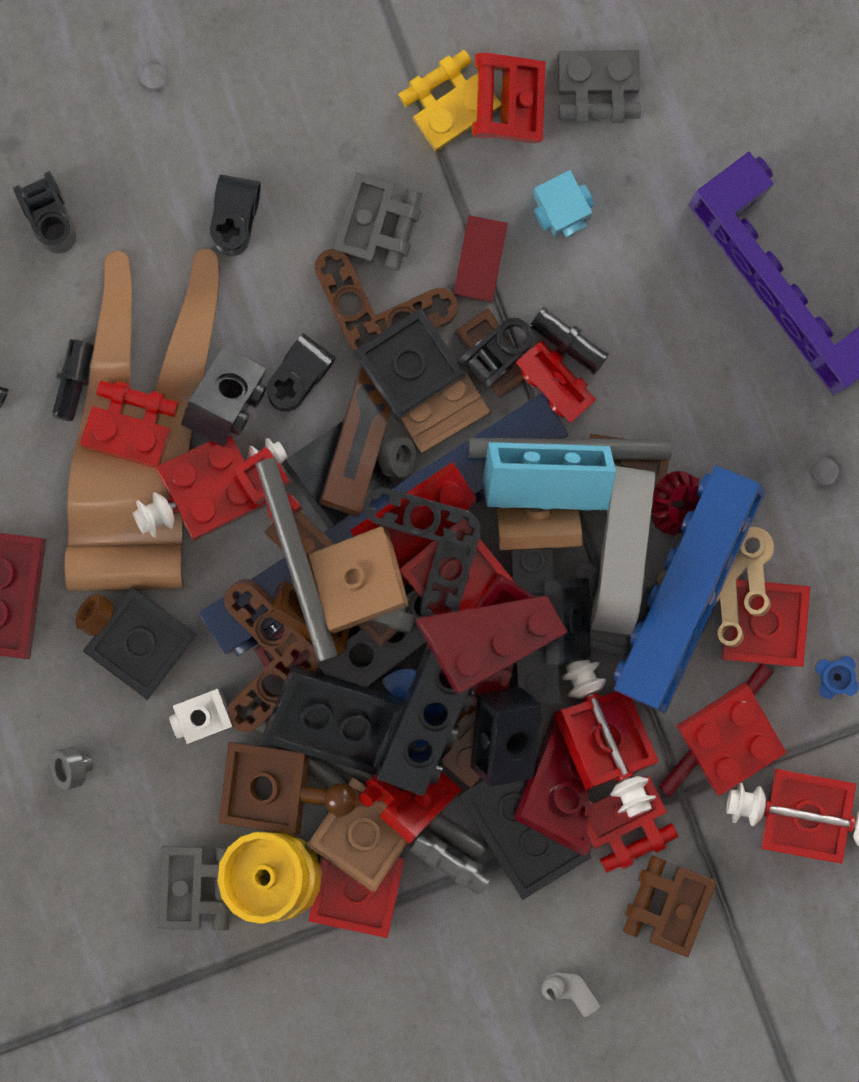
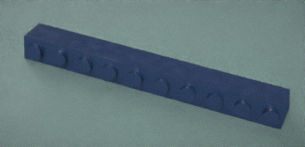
M541 393L472 438L564 439L568 436V432L551 409L543 393ZM466 441L394 487L393 490L406 493L453 462L476 496L475 502L478 503L485 499L482 480L486 458H468ZM383 494L379 500L372 501L370 507L378 512L390 504L387 502L388 495ZM363 508L358 517L350 515L325 531L324 534L334 544L354 537L350 530L367 519ZM285 558L250 579L258 583L273 599L276 588L284 580L294 586ZM236 590L239 595L236 603L240 607L245 604L250 605L256 611L250 618L256 622L257 618L268 608L263 604L257 611L250 603L253 595L249 591L241 594ZM224 596L200 611L199 615L224 654H229L234 650L238 657L258 643L227 611ZM272 617L265 619L263 622V630L268 629L271 634L284 628L282 623Z

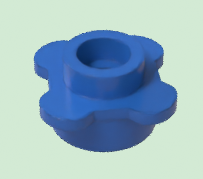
M843 656L839 661L832 662L822 659L816 664L815 670L821 679L819 693L823 698L832 699L836 694L843 693L852 696L858 692L859 684L856 681L854 671L856 663L853 658ZM835 674H840V681L834 680Z

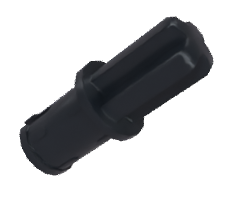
M75 339L69 340L62 372L58 373L56 377L61 381L52 413L55 418L63 421H73L75 418L82 387L88 386L89 383L86 377L94 351V345Z

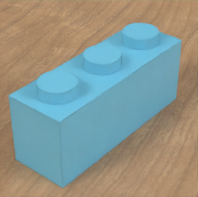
M489 442L482 482L487 507L504 509L539 508L543 510L579 509L583 511L608 510L616 469L610 446Z

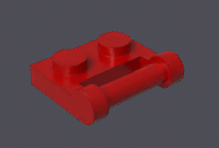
M495 53L475 54L474 67L478 69L477 119L476 122L472 123V136L534 144L542 142L546 61ZM494 70L502 71L501 123L493 122Z

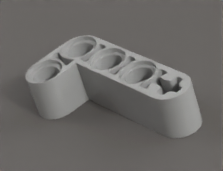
M615 466L616 475L606 515L599 580L593 601L590 630L631 636L638 619L641 603L655 471Z

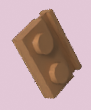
M463 366L461 368L466 374L465 378L400 419L421 455L491 413Z

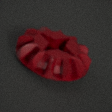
M674 471L659 481L653 492L651 519L659 531L672 536L681 533V526L685 516L690 510L695 511L701 498L698 496L699 478L684 471ZM676 500H684L683 507L675 508V506L670 504L671 502H676Z

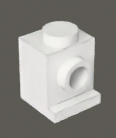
M221 688L174 705L175 714L169 716L176 738L184 737L187 744L232 727L227 714L228 705ZM195 710H202L206 714V721L201 726L195 725L192 722L191 716Z

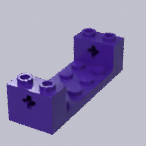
M749 151L700 187L688 205L834 396L859 379V327L834 345L830 339L833 333L827 323L820 316L816 318L812 316L805 306L808 304V300L802 290L794 283L791 286L781 275L784 269L777 257L771 251L765 253L755 241L759 236L751 223L745 218L741 221L738 218L762 200L774 185L770 179L773 173L768 164L759 156L755 159Z

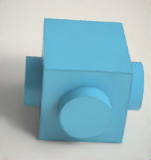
M571 170L534 188L533 197L538 207L533 209L543 231L550 228L554 238L564 233L566 238H569L588 227L585 222L590 220L592 215L590 208L595 206L586 185L578 186Z

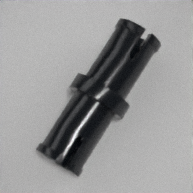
M545 307L539 311L530 325L532 330L557 346L558 353L562 356L568 354L594 375L609 356L608 352L603 351L582 336L580 328L577 326L571 328L550 313Z

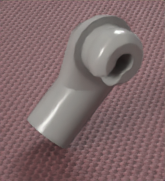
M555 972L549 974L544 979L541 989L544 997L548 1000L554 1001L556 998L572 999L583 1017L589 1016L600 1008L599 1003L579 975Z

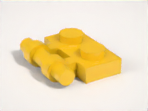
M462 50L452 58L449 55L438 62L439 66L422 78L418 75L408 82L409 87L397 94L405 107L419 99L425 108L413 116V120L435 152L470 130L472 123L476 122L478 73L468 80H465L461 74V70L473 63L465 50ZM446 80H449L454 89L436 101L430 91ZM495 93L493 96V113L501 109V102Z

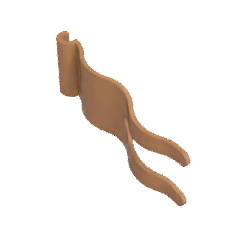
M201 249L193 257L186 297L155 388L156 392L165 394L166 399L179 402L175 418L160 414L157 423L171 429V435L161 464L190 451L194 431L181 425L188 400L205 375L219 294V259L217 254L211 249ZM123 251L109 253L104 261L103 300L92 356L87 395L70 468L67 506L68 547L65 552V582L68 592L129 590L132 586L138 590L184 589V578L182 577L183 521L179 514H174L175 520L172 530L163 524L156 528L157 537L154 538L150 532L145 534L141 532L132 513L138 510L136 501L139 500L145 506L152 503L154 492L165 497L166 500L170 498L156 472V468L85 449L80 445L92 406L108 410L110 405V399L96 395L99 382L102 380L115 384L117 381L130 384L131 389L133 284L130 259ZM126 404L123 415L143 420L146 409Z

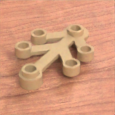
M759 527L749 528L716 601V604L721 601L722 624L718 629V638L727 647H736L744 639L743 629L739 626L736 580L746 569L750 592L744 599L747 611L754 616H763L769 611L771 606L770 599L765 591L764 565L773 556L774 542L770 534ZM751 540L760 542V548L756 553H748L746 551V546ZM666 570L660 573L657 578V584L660 586L667 573ZM757 596L763 597L765 601L764 606L759 610L751 609L750 603L752 599ZM730 627L736 628L738 631L737 638L733 641H726L724 639L726 629Z

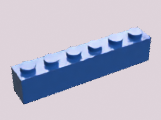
M715 465L711 475L707 473L703 477L698 489V496L701 498L695 511L690 510L684 518L681 526V533L684 535L678 549L673 547L666 558L664 570L667 573L661 586L655 585L650 593L647 607L650 608L644 623L640 621L632 633L630 643L634 646L627 660L622 659L616 668L613 680L617 683L614 690L666 714L766 493L760 483Z

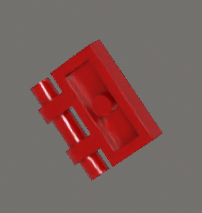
M542 340L515 363L521 368L523 378L531 386L538 387L549 399L548 403L551 409L558 416L566 418L572 423L597 399L587 390V382L581 376L577 379L562 362L564 357L557 352V349L553 352Z
M101 380L98 384L96 395L110 399V405L108 410L92 406L80 441L81 447L152 468L161 465L171 435V429L157 423L160 414L175 418L179 402L166 399L165 394L151 391L148 394L130 389V384L117 381L113 384ZM128 404L146 409L143 420L123 415L125 405Z
M442 771L435 785H428L424 796L405 789L401 792L395 785L378 780L377 774H375L366 782L365 790L359 795V800L366 807H371L376 801H383L387 807L380 817L410 844L456 798L462 789Z
M648 775L644 777L649 779L648 783L643 787L646 795L656 796L654 800L649 802L652 807L651 810L629 818L627 812L618 814V810L623 806L621 797H611L610 794L592 803V816L588 818L587 836L591 838V844L594 849L609 842L613 853L599 859L606 874L619 867L624 870L634 865L633 860L653 850L656 854L666 849L665 844L679 838L672 823L657 829L653 821L666 814L667 811ZM642 826L646 836L625 846L620 836Z

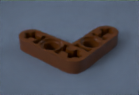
M329 249L319 254L316 259L315 271L317 278L352 352L358 349L355 343L361 340L360 334L356 326L349 331L346 324L359 322L366 315H369L371 321L363 322L369 335L376 334L377 336L392 327V320L397 314L408 313L410 315L417 311L414 306L418 304L422 305L423 311L433 307V298L439 297L442 302L449 300L451 303L446 310L447 316L441 317L438 312L427 316L436 330L448 325L457 315V298L451 291L445 288L432 289L375 315L355 270L345 253ZM333 258L335 263L343 262L345 265L339 269L343 282L346 283L349 279H352L354 285L341 287L334 294H331L329 288L337 287L333 276L322 273V270L327 268L326 260ZM349 293L357 295L362 302L360 311L351 316L343 314L338 307L341 297Z
M241 579L231 585L225 593V607L274 659L228 706L227 714L232 727L243 732L253 731L258 728L272 714L280 694L275 695L268 692L264 685V679L267 675L276 674L285 681L290 671L287 667L297 656L295 648L300 652L307 649L311 653L308 659L311 665L307 662H302L298 667L315 672L322 662L317 660L312 641L285 625L284 634L280 638H271L266 635L263 630V622L265 619L270 618L274 599L258 583L250 579ZM236 590L241 594L249 591L253 595L250 603L257 611L263 604L268 608L257 618L256 622L250 618L256 613L250 605L245 604L240 607L236 603L239 598ZM258 695L262 702L252 714L255 720L250 716L245 719L241 718L239 713L242 708L239 704L246 707Z

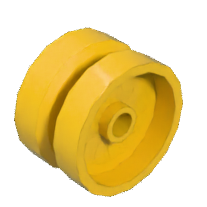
M255 832L240 837L230 845L219 863L217 882L221 897L231 912L247 922L265 924L293 919L308 910L320 892L322 878L318 856L314 851L306 847L308 842L292 834Z

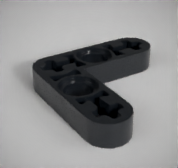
M377 487L369 491L363 500V511L370 521L381 526L437 541L420 601L419 610L422 618L433 616V612L427 609L429 602L436 603L439 598L440 590L432 589L434 581L445 587H457L454 596L446 592L444 604L450 608L449 613L459 611L480 537L481 525L479 519L467 510L393 489ZM381 494L388 495L387 502L401 507V498L409 500L403 511V524L394 523L398 517L394 513L384 512L382 518L376 517V510L370 507L371 500H379ZM419 505H426L433 512V522L425 529L415 528L410 521L411 511ZM441 510L449 512L445 520L459 523L461 517H467V525L473 527L471 535L464 534L462 540H456V532L443 527L442 536L435 535L434 533L441 522ZM449 556L457 558L462 566L460 575L454 580L443 579L438 571L440 562Z

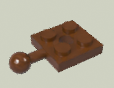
M228 742L219 823L297 835L301 832L304 802L326 805L332 814L346 816L355 809L358 799L355 790L345 783L335 784L328 790L306 786L309 755L288 749L241 742ZM262 776L267 777L273 785L272 795L266 800L262 799L256 792V783Z

